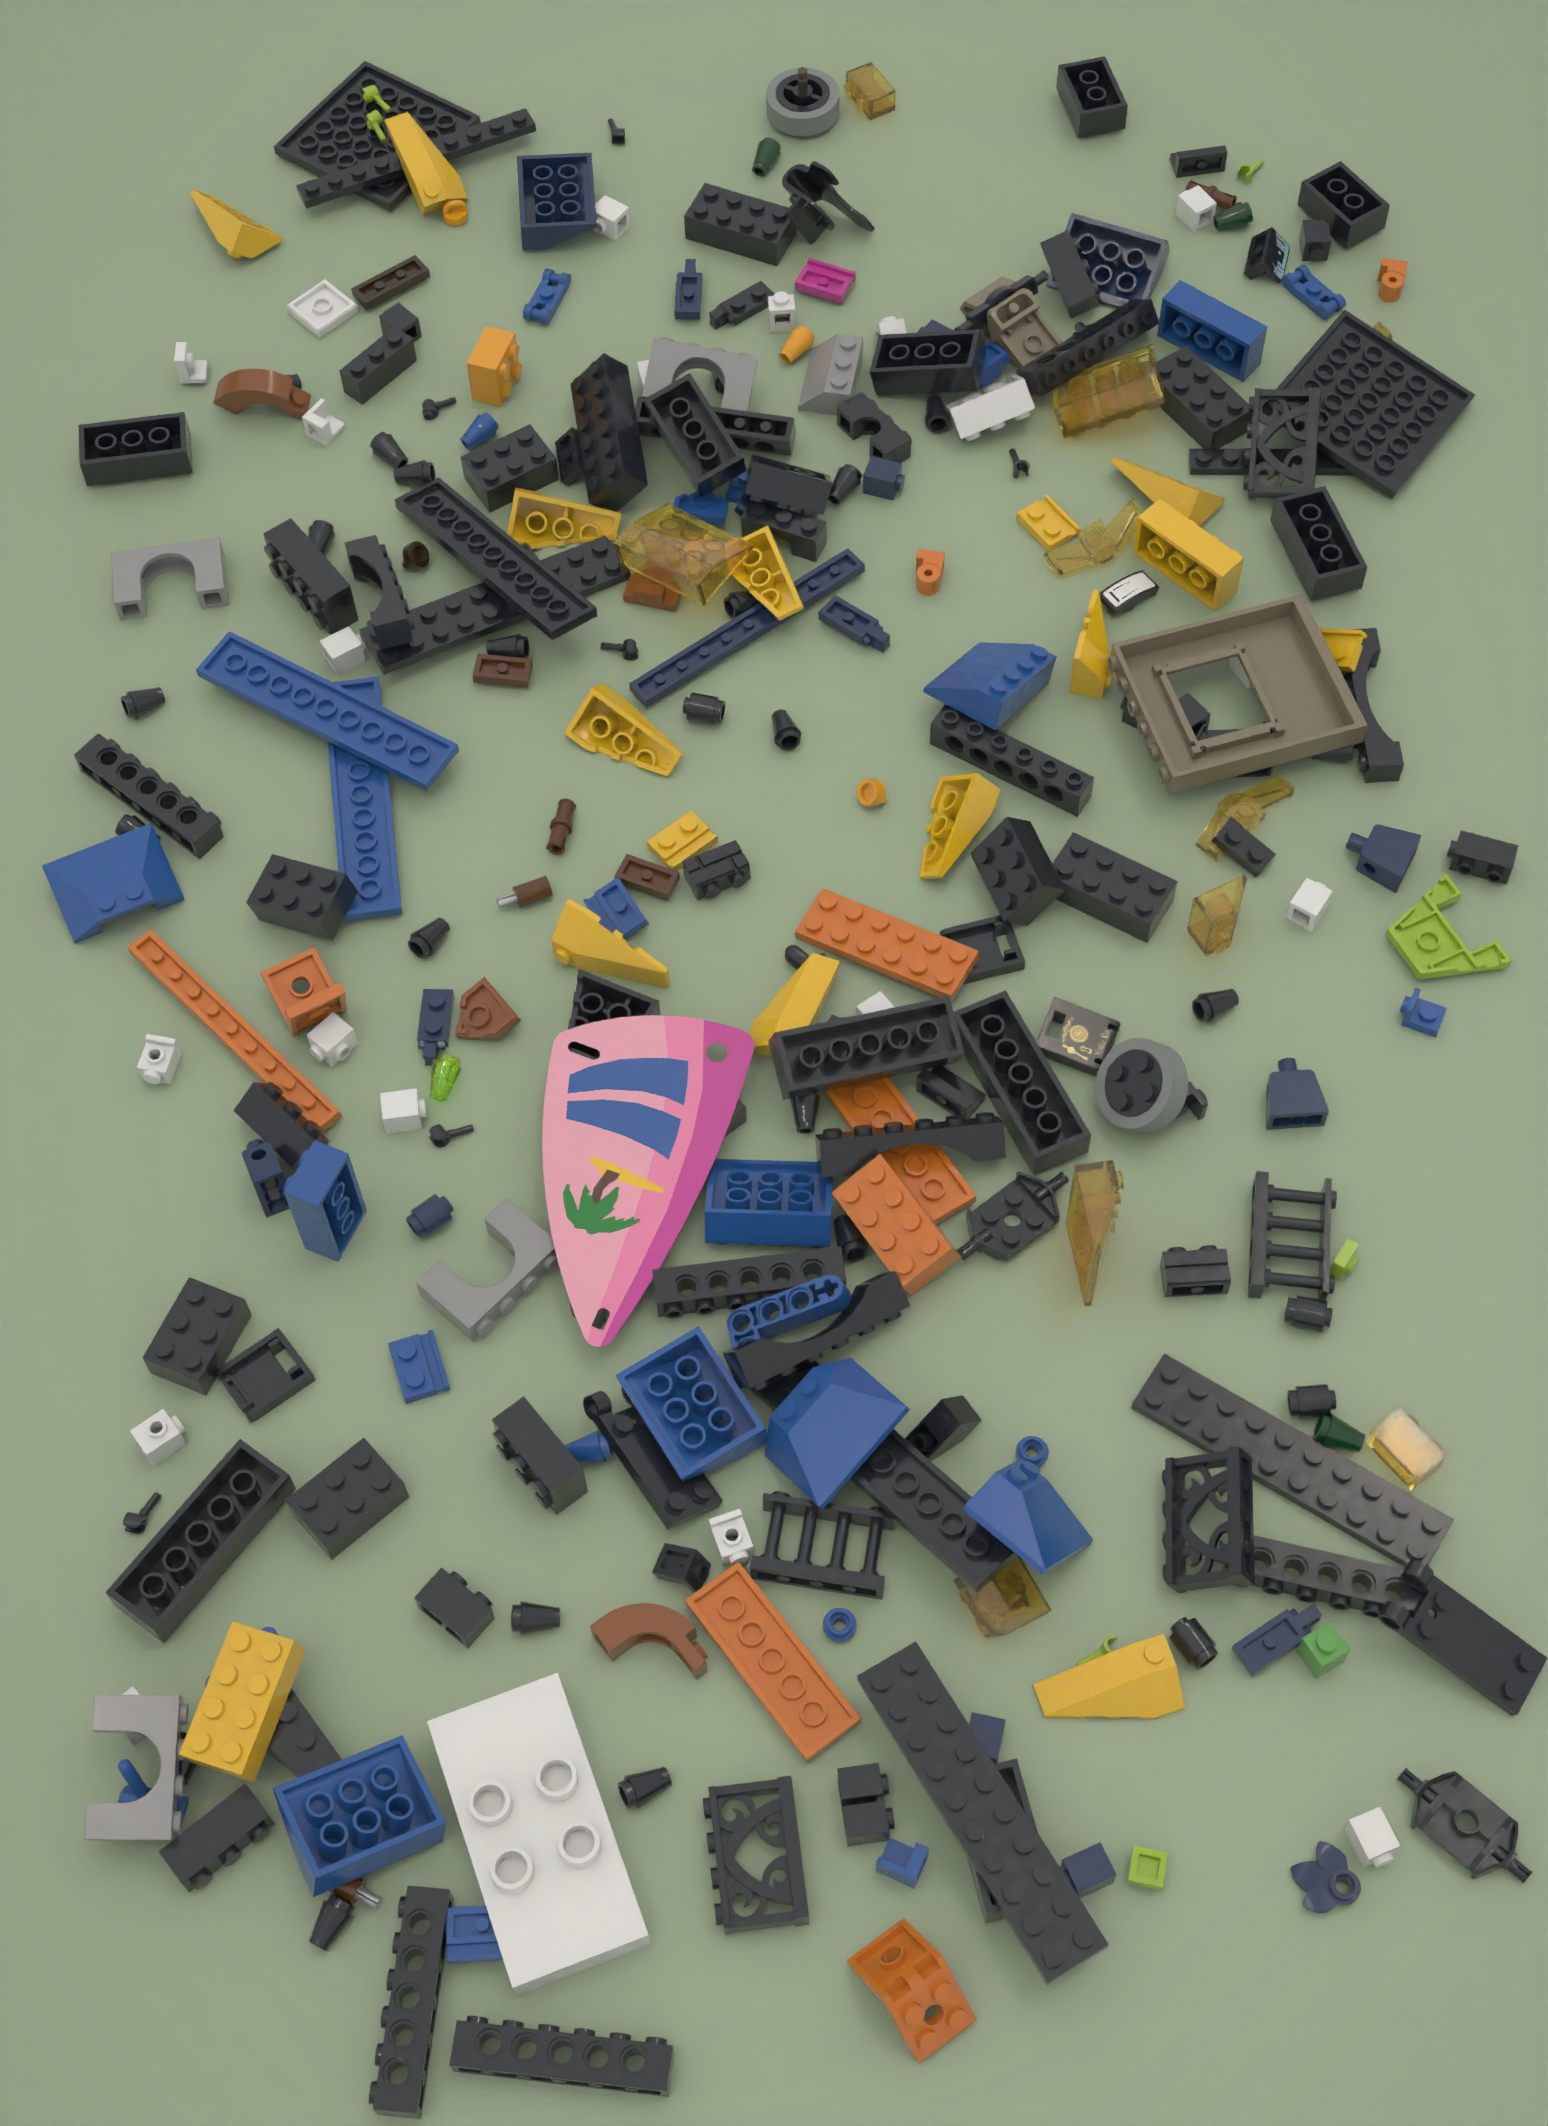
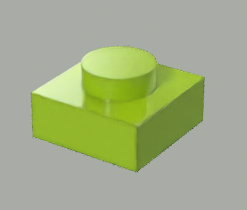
M1347 1238L1335 1258L1329 1275H1334L1335 1280L1339 1282L1345 1272L1349 1274L1353 1272L1359 1261V1257L1355 1256L1359 1244Z
M1134 1845L1127 1883L1162 1891L1168 1853Z

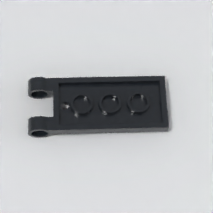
M622 1386V1395L632 1407L615 1414L612 1412L611 1401L605 1392L598 1391L584 1398L583 1407L589 1419L593 1420L667 1530L720 1506L723 1500L704 1473L684 1481L680 1479Z
M1415 1559L1409 1560L1401 1576L1406 1583L1420 1590L1423 1595L1412 1614L1404 1606L1394 1601H1386L1378 1615L1380 1622L1396 1631L1509 1715H1517L1540 1674L1547 1657L1434 1576L1433 1570L1428 1565ZM1429 1609L1434 1612L1433 1618L1428 1615Z

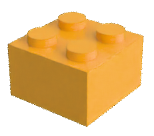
M489 326L485 327L466 363L472 400L501 407L506 397H510L512 385L515 379L520 378L522 372V364L519 363L518 357L520 348L517 345L515 333Z

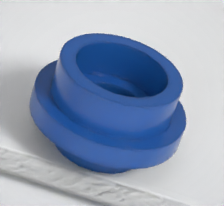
M1028 1436L1017 1444V1460L1029 1461L1037 1467H1041L1048 1459V1446L1039 1437ZM1032 1449L1038 1455L1036 1457H1029L1026 1452Z
M845 1608L832 1609L824 1617V1633L833 1641H847L856 1631L855 1616ZM841 1621L845 1623L846 1627L839 1631L833 1625Z

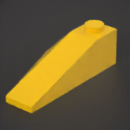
M408 112L384 120L421 215L443 209L444 204L452 200H468L459 174Z

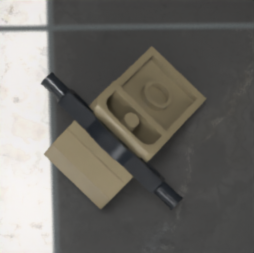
M1043 270L1034 277L1026 275L1017 282L1003 276L962 303L959 309L965 315L966 321L955 327L954 330L980 329L984 342L1000 344L1018 369L1062 343V340L1038 309L1041 304L1034 296L1038 293L1037 287L1049 280L1047 272Z

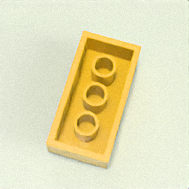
M1158 499L1138 516L1133 553L1215 612L1237 594L1244 558L1236 550L1226 546L1216 536L1206 532L1193 520H1189L1173 506L1166 504L1161 499Z
M232 1621L179 1755L191 1763L254 1783L306 1650L292 1639Z

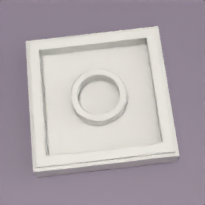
M326 279L286 305L287 312L319 338L359 312L358 305Z

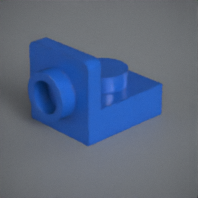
M1415 988L1412 997L1405 996L1400 1013L1405 1014L1401 1026L1436 1038L1447 1008L1418 998L1421 989Z

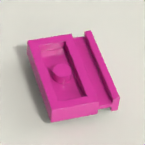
M809 258L807 265H804L795 280V290L842 304L851 288L852 282L856 280V272Z

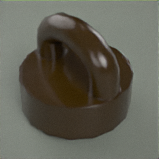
M414 541L404 547L403 568L410 567L413 570H418L429 563L428 549L421 542Z

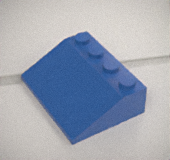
M979 642L926 685L923 692L996 730L1049 684L1057 656L1049 653L1045 648L1034 644Z
M715 1159L708 1177L705 1204V1243L830 1247L833 1176L822 1177L818 1172L817 1162Z
M699 1326L616 1374L617 1380L682 1481L739 1460L766 1444V1427Z
M403 1735L273 1788V1793L296 1860L313 1897L443 1842L446 1821Z

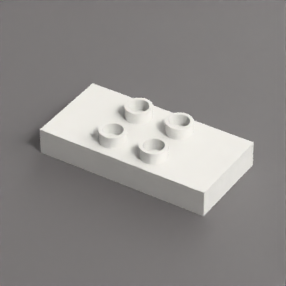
M558 1673L427 1721L516 1997L651 1945L648 1931Z

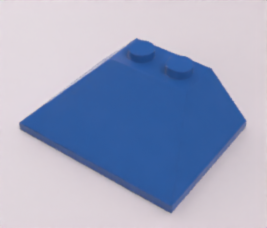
M152 823L42 865L74 943L102 933L99 925L149 905L155 904L158 911L185 900Z
M852 1358L816 1366L808 1372L769 1417L765 1456L823 1510L910 1409Z
M1022 1459L996 1471L962 1509L1041 1575L1090 1546L1093 1542V1538L1050 1482L1040 1474L1039 1468L1033 1463Z

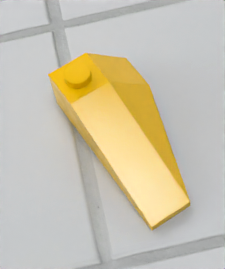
M191 188L190 194L218 243L228 249L226 253L237 259H241L242 256L252 259L281 242L283 237L263 224L259 226L251 221V217L233 210V207L214 196Z
M1112 457L1111 462L1154 503L1161 499L1166 504L1173 506L1189 520H1193L1197 525L1201 526L1224 502V497L1199 487L1182 483L1178 479L1157 474L1156 471L1133 462Z
M515 487L507 534L520 545L527 543L532 549L587 543L605 535L609 541L616 540L621 513Z
M768 525L719 549L728 572L779 621L804 609L788 567Z
M1093 590L1073 659L1069 693L1102 699L1105 688H1111L1113 673L1109 672L1107 662L1109 650L1100 595L1098 590Z
M604 683L591 688L564 732L565 735L588 751L599 752L611 756L610 758L623 760L667 777L670 776L684 754L626 699Z
M978 773L940 777L930 804L933 820L927 824L926 832L930 834V839L923 849L920 878L940 879L945 875L992 815L1001 789Z
M571 899L566 901L551 938L553 955L560 963L564 965L570 964L580 970L668 988L670 977L669 969L642 948H631L627 941L622 938L623 934L615 929L611 933L598 923L601 917Z
M812 952L753 1021L749 1031L755 1044L753 1053L772 1059L768 1041L774 1032L817 1024L841 964L840 961Z
M1164 1634L1129 1644L1033 1684V1689L1044 1718L1085 1719L1086 1717H1109V1719H1120L1121 1717H1141V1719L1153 1720L1185 1709L1177 1666Z

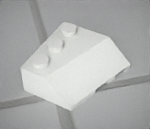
M1013 374L1007 377L1008 383L1001 381L984 388V394L974 392L945 405L958 437L970 441L980 437V431L990 428L991 431L1006 426V420L1015 418L1018 421L1030 416L1029 411L1035 409L1025 379Z

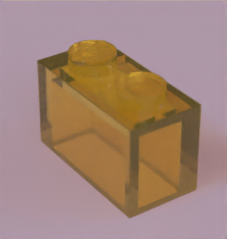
M872 62L846 72L845 92L857 104L859 111L863 112L869 120L895 111L896 91Z
M1400 1408L1372 1429L1366 1441V1444L1411 1491L1436 1472L1446 1457L1440 1444L1433 1438H1428L1420 1429L1417 1420L1413 1416L1405 1414Z

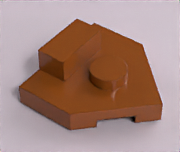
M664 559L630 575L623 593V601L676 612L683 594V585Z
M483 977L461 995L460 1018L456 1026L455 1035L458 1039L499 1040L521 1022V1019L489 981Z

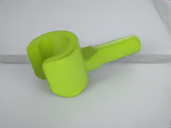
M375 85L362 89L364 92L363 98L366 103L375 101L387 113L391 112V108L382 100Z
M374 110L367 114V127L370 130L374 129L381 142L385 143L387 139L379 126L383 123V118L377 110Z
M1259 159L1252 166L1249 164L1240 165L1237 171V178L1239 179L1242 175H1245V183H1250L1252 181V174L1264 164V161Z
M1109 1635L1106 1637L1099 1650L1076 1662V1665H1081L1112 1652L1113 1650L1108 1645L1115 1642L1117 1636Z

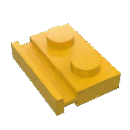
M1048 494L1044 496L1043 500L1033 502L1016 514V520L1049 553L1069 542L1073 536L1078 537L1080 535L1081 528Z
M1319 628L1340 671L1355 672L1363 649L1361 644L1363 639H1366L1367 634L1362 630Z
M690 810L647 841V848L665 866L667 865L670 869L678 871L683 868L682 861L702 854L717 844L718 836L713 834L709 827Z

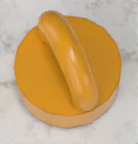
M452 200L444 204L443 218L445 223L451 226H460L467 221L468 211L465 202Z
M866 778L859 783L856 793L859 802L863 806L875 807L886 802L885 787L879 779Z

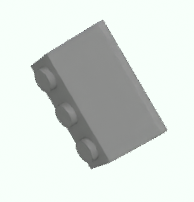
M836 334L812 349L798 411L837 415V406L855 396L863 360V337Z

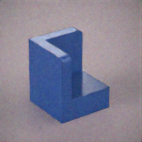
M891 1838L888 1840L882 1856L876 1862V1871L914 1889L927 1861L929 1848L917 1842L914 1848Z

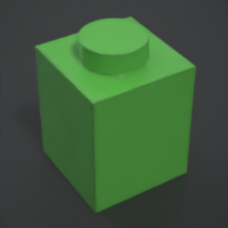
M1331 1621L1303 1637L1296 1651L1317 1679L1342 1664L1350 1648Z

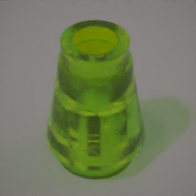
M439 1054L436 1060L432 1061L430 1098L438 1101H447L461 1072L459 1059L450 1055Z

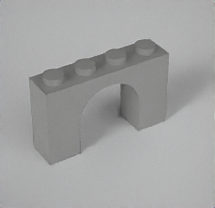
M666 337L654 338L642 397L647 398L672 384L683 372L700 368L714 373L722 382L724 394L721 408L748 411L756 373L757 358L752 357L748 353L735 354L726 352L722 348H704L691 342L686 344L678 343Z
M220 538L111 553L114 605L120 620L147 617V587L155 577L169 571H183L195 577L196 592L202 609L229 605L225 555Z
M507 1198L484 1218L487 1232L515 1257L513 1269L503 1281L490 1287L470 1286L438 1261L416 1282L420 1296L472 1342L479 1336L487 1334L497 1318L502 1314L509 1313L514 1308L517 1299L524 1293L531 1292L538 1284L539 1279L547 1271L551 1272L559 1265L552 1236Z
M94 1695L92 1731L97 1733H138L147 1736L158 1749L161 1769L154 1787L149 1793L136 1801L128 1803H87L85 1840L172 1841L175 1839V1833H181L182 1811H177V1797H183L184 1775H179L180 1761H185V1758L180 1756L179 1752L185 1740L181 1739L182 1725L188 1724L189 1705L183 1704L182 1696Z

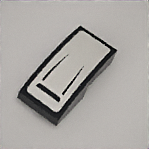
M1141 570L1116 581L1099 593L1100 601L1113 615L1133 610L1136 602L1156 596L1160 587Z

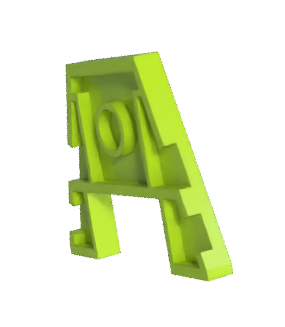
M1448 874L1443 875L1438 883L1423 895L1420 901L1411 906L1388 928L1386 936L1418 980L1509 967L1512 960L1497 940L1470 952L1439 909L1460 900L1462 894Z

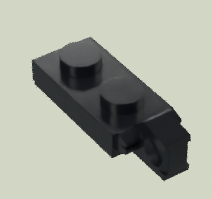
M759 281L720 303L716 309L709 313V323L715 330L727 323H733L736 326L768 308V296H774L775 293L762 281Z

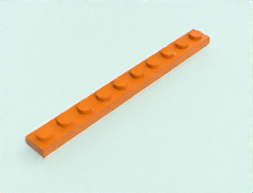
M151 929L127 947L130 954L263 1083L271 1082L280 1087L283 1091L282 1096L288 1101L297 1104L303 1110L302 1115L307 1120L318 1124L322 1128V1132L342 1117L340 1111Z

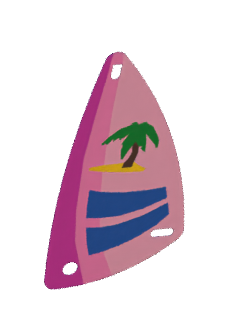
M644 1015L620 1017L584 1024L565 1030L554 1039L548 1067L543 1110L542 1153L546 1204L556 1257L573 1312L584 1339L594 1347L608 1345L619 1332L653 1280V1269H659L699 1196L730 1124L754 1052V1040L744 1030L702 1019ZM571 1042H578L597 1049L600 1052V1056L598 1059L592 1060L571 1052L568 1049V1045ZM719 1043L726 1047L728 1053L723 1061L714 1062L707 1057L706 1050L711 1044ZM602 1308L607 1309L610 1313L604 1330L592 1326L598 1310Z

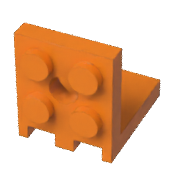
M315 947L260 972L293 1037L297 1036L300 1030L314 1025V1027L319 1025L332 1012L335 1014L347 1012L345 991L340 982L334 985ZM298 980H305L309 983L310 988L306 993L298 994L292 989L293 984Z
M905 1918L847 1960L852 1971L884 2004L909 2051L918 2063H921L977 2020L943 1956ZM936 2004L937 2009L935 2013L925 2019L924 2016L927 2008Z

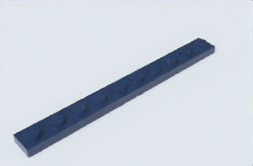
M847 548L795 580L794 584L804 609L865 572V564ZM758 603L629 683V689L647 708L799 612L779 621L767 608Z

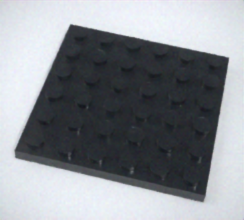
M364 61L274 146L276 155L322 177L396 152L385 125V119L408 112L430 140L480 124L481 121L479 115ZM375 85L382 100L391 108V112L387 113L375 101L366 103L363 98L364 92L362 89ZM374 110H377L383 118V123L379 126L387 139L385 143L381 142L374 129L370 130L367 127V114ZM405 175L355 192V194L392 211L412 190Z
M1345 309L1276 388L1308 390L1310 387L1321 388L1318 450L1391 499L1403 487L1475 396L1474 393ZM1268 402L1262 409L1263 414L1266 416L1272 415L1271 407L1278 411L1279 416L1284 413L1282 406L1277 402ZM1287 402L1289 410L1307 405L1309 402ZM1295 420L1291 422L1296 431H1302L1305 428L1303 423H1298L1296 426Z

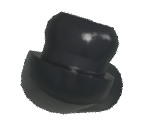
M790 945L785 950L786 961L797 970L810 956L797 945Z

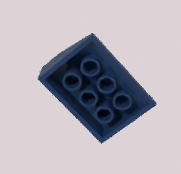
M592 153L517 156L522 250L549 249L597 228Z
M1071 213L1065 231L1069 230L1072 239L1077 237L1082 248V252L1078 253L1080 259L1086 258L1092 272L1088 274L1090 282L1096 281L1101 295L1097 296L1098 302L1119 308L1132 299H1150L1162 275L1170 252L1168 240ZM1050 271L1046 287L1059 290Z

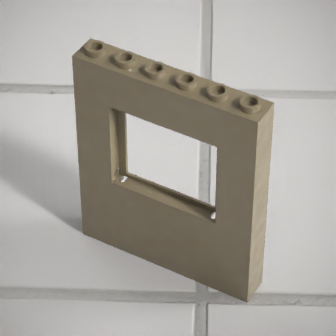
M1302 594L1113 643L1111 654L1107 657L1109 670L1111 673L1115 672L1119 692L1121 695L1125 694L1128 700L1129 714L1131 717L1135 716L1137 720L1139 736L1147 742L1149 758L1157 764L1159 780L1162 784H1166L1170 794L1358 744L1364 740L1368 725ZM1238 657L1269 722L1198 741L1167 675Z

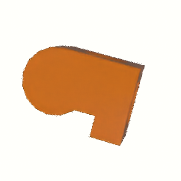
M1382 258L1377 281L1381 282L1378 291L1380 299L1386 302H1395L1400 298L1408 262Z
M918 549L916 556V589L920 594L931 596L939 591L945 565V552Z

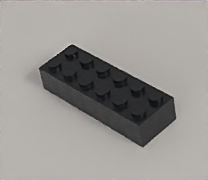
M603 353L580 376L576 377L570 386L589 504L618 512L648 486L628 366Z
M1005 990L954 1011L965 1057L998 1115L1004 1122L1032 1174H1039L1089 1151L1091 1133L1007 991Z
M949 996L774 1032L768 1041L783 1100L921 1071L924 1068L930 1069L957 1063L965 1055Z
M239 1439L105 1593L114 1606L162 1643H165L286 1502V1499L296 1490L290 1475Z

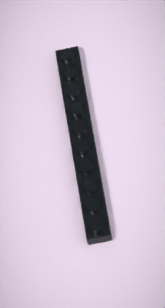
M524 108L446 134L431 141L446 160L449 161L535 132L536 125L527 109ZM393 152L298 184L296 188L307 209L405 176V172L397 152Z

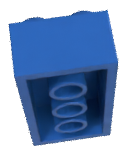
M1181 280L1162 298L1158 337L1179 348L1187 345L1204 362L1241 382H1244L1261 364L1268 326Z
M314 1140L309 1150L306 1149L302 1153L299 1167L294 1176L291 1175L287 1179L284 1186V1194L305 1249L338 1262L367 1209L349 1153Z

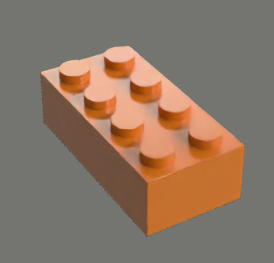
M881 1154L831 1192L888 1270L896 1272L902 1288L913 1296L961 1258V1255L891 1163Z

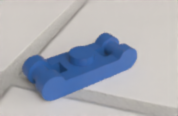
M1304 264L1297 267L1294 273L1289 272L1281 278L1285 289L1321 319H1327L1333 314V311H1339L1346 306L1345 298L1341 294L1333 293L1315 278Z
M546 268L543 272L542 280L529 304H526L523 309V318L530 321L537 319L540 323L549 325L569 289L571 275L567 273L557 274L554 270Z

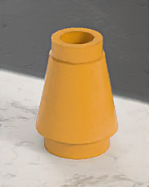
M803 325L793 328L782 351L779 353L781 360L787 364L795 361L813 346L814 334Z

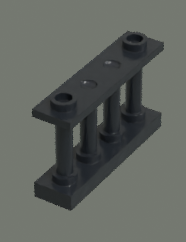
M1256 1171L1252 1185L1248 1276L1249 1298L1260 1299L1264 1287L1269 1288V1285L1317 1289L1318 1299L1326 1301L1328 1294H1333L1335 1276L1329 1275L1331 1209L1336 1207L1337 1191L1332 1190V1178H1325L1321 1192L1274 1188L1273 1184H1269V1172ZM1277 1200L1320 1205V1220L1273 1216V1212H1267L1268 1203ZM1277 1228L1320 1233L1319 1248L1272 1244L1271 1240H1266L1267 1231ZM1271 1256L1319 1261V1275L1315 1277L1271 1272V1269L1265 1268V1262Z
M774 1491L772 1494H763V1511L772 1513L765 1552L760 1557L752 1555L750 1574L753 1580L883 1599L885 1576H881L876 1572L883 1529L891 1531L894 1529V1519L885 1510L878 1506L865 1509L828 1503L822 1510L812 1500L794 1498L785 1492ZM785 1514L804 1517L798 1556L793 1562L780 1560L777 1556ZM817 1519L837 1522L830 1564L826 1565V1567L813 1565L810 1561ZM850 1524L870 1527L863 1569L859 1570V1572L849 1571L843 1567Z

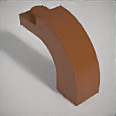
M240 369L225 375L218 382L213 404L235 415L246 406L264 404L278 408L302 420V416L308 412L311 394L293 386V378L265 369Z
M651 1603L626 1605L607 1613L590 1626L592 1637L612 1662L638 1644L654 1642L670 1648L696 1680L707 1672L705 1659L708 1656L698 1642L691 1643L697 1638L696 1627L682 1614L668 1607Z

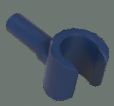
M745 491L734 509L735 513L740 516L743 515L749 504V495L745 494Z

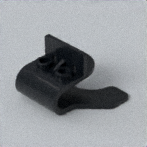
M813 161L809 167L804 164L791 167L782 179V185L789 193V201L792 203L786 211V216L806 241L813 244L825 229L832 231L835 228L833 221L816 204L820 200L832 204L858 226L873 232L875 228L870 221L851 207L834 189L833 185L837 186L839 181L833 173L816 161Z

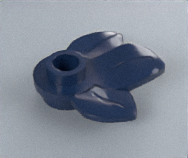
M1318 1842L1316 1861L1301 1862L1293 1865L1290 1869L1295 1883L1307 1892L1302 1906L1311 1912L1327 1913L1336 1905L1347 1906L1354 1903L1360 1895V1881L1353 1872L1348 1870L1346 1856L1338 1848L1327 1842ZM1339 1882L1346 1884L1348 1893L1342 1894L1338 1892L1336 1884Z

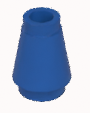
M486 412L482 415L478 414L460 438V441L465 448L471 451L495 436L499 425L490 414Z
M599 1430L564 1445L578 1463L606 1462V1458L613 1457L612 1448Z

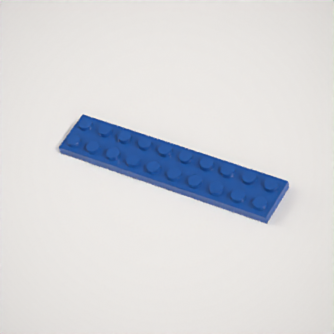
M230 631L196 669L198 677L425 791H428L459 752L458 744Z
M379 676L333 682L382 706ZM328 742L338 870L349 877L358 891L344 918V922L402 914L389 772Z

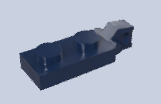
M686 259L685 272L677 273L675 319H701L702 273H696V259Z
M836 595L818 612L819 620L868 647L871 644L873 648L883 653L890 646V635L883 631V627L879 625V620Z
M423 989L417 1042L418 1049H424L423 1059H425V1066H437L439 1050H445L449 1045L454 1002L453 989Z
M1312 1604L1299 1614L1295 1608L1290 1611L1286 1609L1232 1646V1650L1253 1677L1298 1647L1301 1639L1312 1632L1310 1627L1320 1621L1322 1614L1315 1604Z

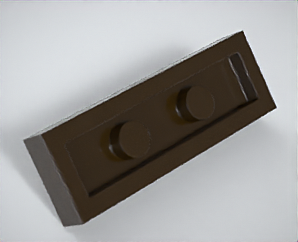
M414 255L351 288L352 295L367 311L430 277V272L423 262Z

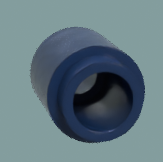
M434 1194L410 1211L411 1215L406 1217V1221L415 1235L421 1238L424 1235H431L452 1220L450 1213L454 1209L445 1196L439 1198Z

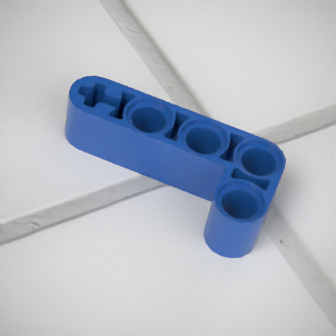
M830 1274L732 1311L727 1318V1329L732 1347L734 1348L750 1339H770L842 1312L851 1303V1293L839 1277ZM809 1300L805 1308L799 1309L802 1302ZM780 1311L777 1318L769 1321L770 1316L774 1312ZM750 1322L749 1327L745 1331L740 1332L743 1324Z

